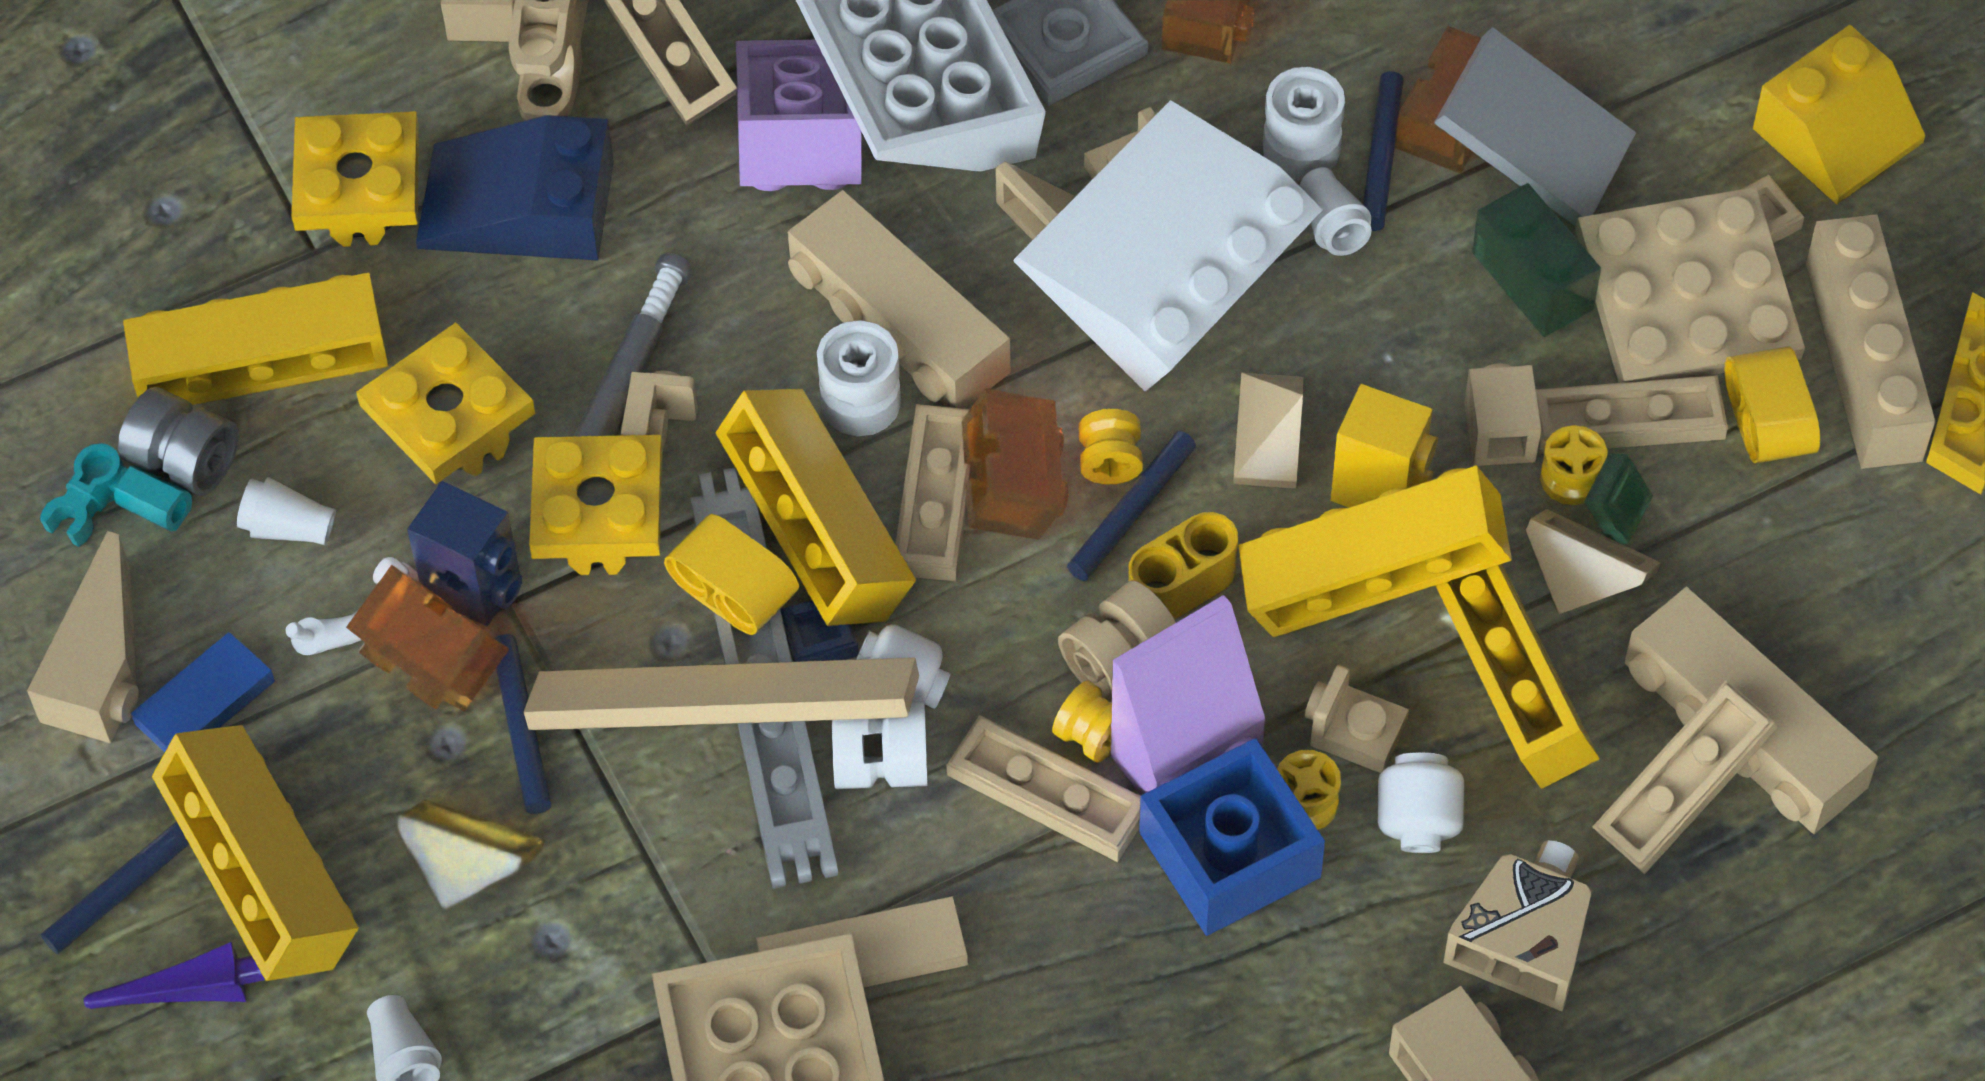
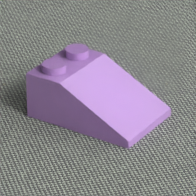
M816 40L736 41L740 186H754L763 191H775L787 185H814L824 190H836L845 187L847 184H861V129Z
M1222 595L1113 660L1111 758L1140 795L1254 738L1258 740L1263 748L1265 716L1233 607L1225 595Z

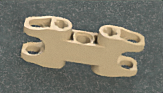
M515 0L509 39V53L513 68L517 74H520L517 101L524 121L546 115L569 117L571 114L583 65L581 38L588 0ZM541 84L555 85L563 93L561 99L556 104L548 107L534 105L530 102V95L532 89Z

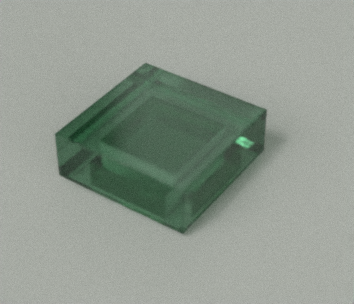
M1609 453L1584 503L1606 537L1618 543L1628 544L1653 495L1628 454Z

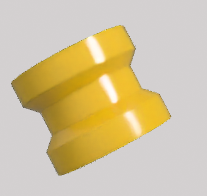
M1102 409L1091 412L1081 419L1078 429L1079 441L1086 447L1080 455L1082 475L1094 483L1104 485L1121 484L1138 477L1143 470L1142 452L1135 446L1141 439V425L1138 417L1126 410Z
M1577 425L1561 427L1550 435L1545 444L1544 461L1542 462L1540 474L1542 488L1550 498L1561 504L1579 505L1587 503L1596 497L1602 487L1608 455L1605 441L1601 436L1587 427ZM1566 464L1572 467V472L1565 469Z
M1089 680L1084 681L1071 692L1055 717L1052 733L1065 742L1075 740L1082 745L1085 756L1099 763L1111 754L1112 703L1103 698L1100 687Z
M1299 750L1287 755L1279 763L1277 770L1318 830L1326 827L1335 818L1339 806L1338 794L1341 789L1339 768L1330 757L1315 750ZM1316 793L1315 798L1303 800L1305 795Z

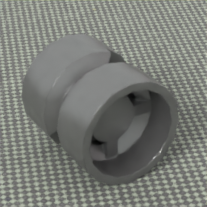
M153 387L141 394L130 408L119 435L118 451L120 458L154 475L166 472L169 474L171 483L198 496H203L214 490L227 474L238 447L239 432L234 422L202 407L193 410L192 404L187 400L159 387Z

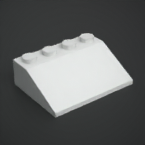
M796 0L876 160L981 172L996 168L1005 161L1014 164L1036 158L1046 111L987 0Z
M1170 100L1013 261L1144 391H1147L1174 368L1323 209L1280 166Z

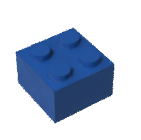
M1256 738L1140 796L1139 833L1206 936L1321 878L1325 840Z

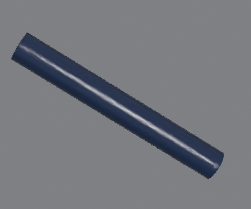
M1392 71L1385 72L1380 76L1363 205L1371 214L1370 226L1372 231H1379L1385 225L1403 90V76Z
M1177 431L1069 561L1067 568L1074 577L1081 581L1088 580L1194 451L1196 443L1192 437L1182 431Z
M510 634L499 635L492 639L491 647L525 810L530 814H539L551 808V800L536 730L528 729L524 716V709L529 697L515 636Z
M177 821L40 934L53 952L59 954L190 845Z

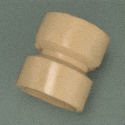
M1129 581L1099 604V617L1089 612L1058 636V645L1062 656L1073 674L1081 683L1089 680L1100 687L1103 698L1109 702L1112 700L1113 660L1176 623L1162 601L1149 588L1136 581Z

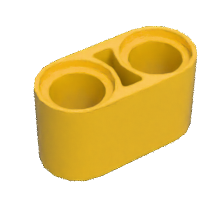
M1791 346L1727 357L1724 366L1726 390L1750 460L1753 463H1761L1817 453L1820 447L1819 422L1797 356Z
M1202 512L1190 517L1142 546L1132 555L1128 567V582L1136 581L1149 588L1162 601L1174 620L1225 590L1233 582L1236 575L1238 531L1234 523L1225 515L1215 512ZM1202 550H1212L1218 552L1219 554L1215 556H1205L1199 554L1198 552ZM1159 581L1167 584L1168 586L1162 588H1153L1147 586L1146 584L1149 582Z
M715 514L707 515L664 560L666 570L683 590L735 628L749 635L756 634L799 589L794 573L780 558L730 522Z

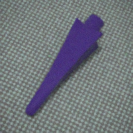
M229 942L193 959L151 975L89 993L84 997L83 1003L86 1008L96 1009L159 1002H247L244 984L264 981L265 978L253 957L239 958L233 943Z

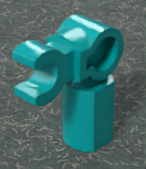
M103 443L92 444L84 448L77 455L74 461L75 473L66 484V494L54 498L46 504L41 512L40 521L46 531L53 534L63 520L75 518L66 533L71 542L80 547L92 535L94 527L92 517L97 511L102 512L109 502L115 500L118 506L172 532L177 531L191 511L192 496L187 490L138 466L126 468L118 452L110 445Z

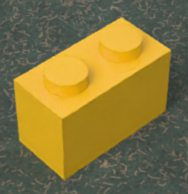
M1360 384L1337 433L1330 501L1350 508L1377 499L1388 490L1397 488L1407 489L1431 481L1433 479V471L1428 470L1438 443V437L1430 435L1433 409Z

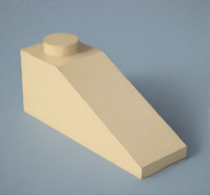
M107 531L27 690L40 723L107 743L112 742L120 723H127L131 719V712L136 709L139 696L136 680L131 568L120 535Z

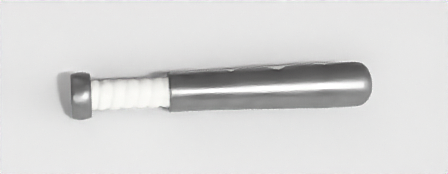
M665 253L657 260L655 264L657 280L654 282L653 288L645 300L641 313L634 315L574 436L617 435L624 418L631 373L644 372L663 331L661 323L671 305V301L679 286L685 285L692 276V266L685 258L677 254Z

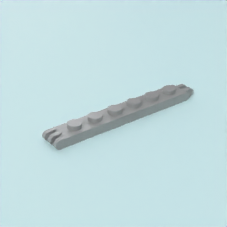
M736 468L723 470L726 491L715 493L711 472L698 474L702 496L690 498L695 527L707 515L715 514L727 520L766 548L757 504L747 487L740 488ZM780 609L754 635L740 631L714 612L725 664L792 662ZM805 721L737 723L772 888L786 886L787 876L782 863L794 861L799 884L812 881L808 858L819 855L820 867L825 878L838 876L836 858Z

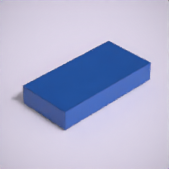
M228 632L131 712L134 724L165 752L176 733L220 728L273 684L275 680L272 670Z

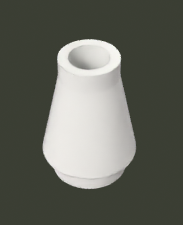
M1320 167L1308 172L1302 178L1300 187L1323 209L1311 222L1316 243L1321 248L1337 256L1349 255L1358 251L1368 242L1371 236V214L1369 210L1336 179L1329 168Z
M267 477L265 482L250 479L241 500L237 517V528L250 531L251 538L304 541L326 545L333 528L336 509L323 506L270 477Z
M388 995L373 1002L367 1010V1016L371 1024L376 1080L438 1081L440 1078L439 1068L442 1062L441 1054L409 1011L405 999L398 995Z

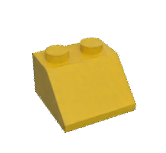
M1850 24L1762 85L1753 130L1836 205L1923 144L1925 139V133L1893 62Z

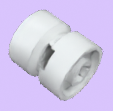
M1297 67L1280 73L1269 85L1265 103L1264 157L1280 166L1294 180H1302L1308 172L1316 168L1325 167L1331 170L1338 161L1341 152V124L1344 119L1345 97L1344 90L1336 78L1320 69Z
M859 320L844 322L832 328L821 339L817 350L822 414L828 423L841 433L857 437L874 435L886 429L897 418L901 406L897 343L889 331L876 323Z
M912 701L909 715L906 718L832 720L835 789L872 788L877 778H885L891 787L927 786L924 701ZM882 733L883 757L865 756L864 735Z

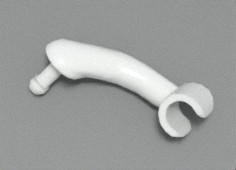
M393 557L383 558L373 574V581L380 588L365 606L352 615L330 619L304 618L298 623L292 622L286 627V634L291 638L294 649L303 655H313L350 645L367 638L399 602L405 603L410 601L420 591L417 571L408 564L400 562Z

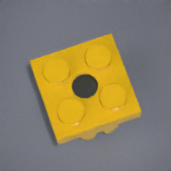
M417 112L295 117L291 215L295 231L329 229L330 236L343 247H351L353 237H364L369 245L372 246L378 245L385 235V231L393 226L418 225L419 122Z
M456 322L356 391L360 407L435 484H438L456 470H464L475 477L482 473L483 458L491 454L497 461L502 459L510 441L509 432L536 414L533 399Z
M661 435L534 437L529 539L532 559L567 558L568 565L580 575H589L592 565H603L609 575H617L626 564L627 557L660 556L663 454Z

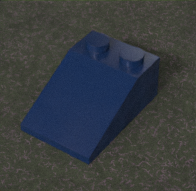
M546 115L435 143L416 239L417 249L598 261L614 164L608 119Z

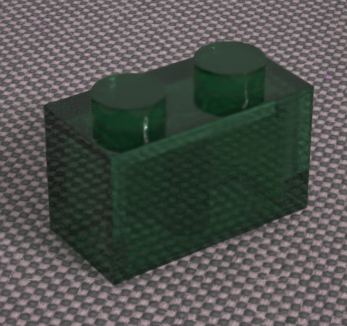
M1529 183L1478 209L1472 253L1543 337L1594 310L1601 267Z

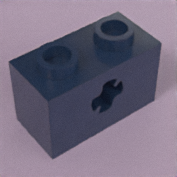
M441 481L407 528L422 595L488 627L500 608L507 609L514 602L522 584V575L519 570L515 550L516 544L513 540L509 514L493 504Z

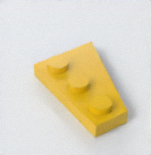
M1972 292L1926 463L1975 492L1982 494L1985 490V299Z

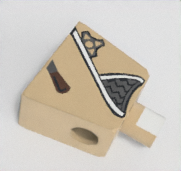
M1548 840L1541 845L1534 863L1512 854L1503 855L1452 924L1448 933L1443 963L1563 1011L1592 890L1586 884L1571 879L1579 861L1578 854L1561 842Z

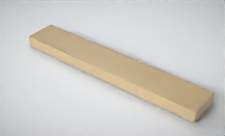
M915 657L539 671L524 709V716L529 730L906 718L909 715L915 694L919 671Z

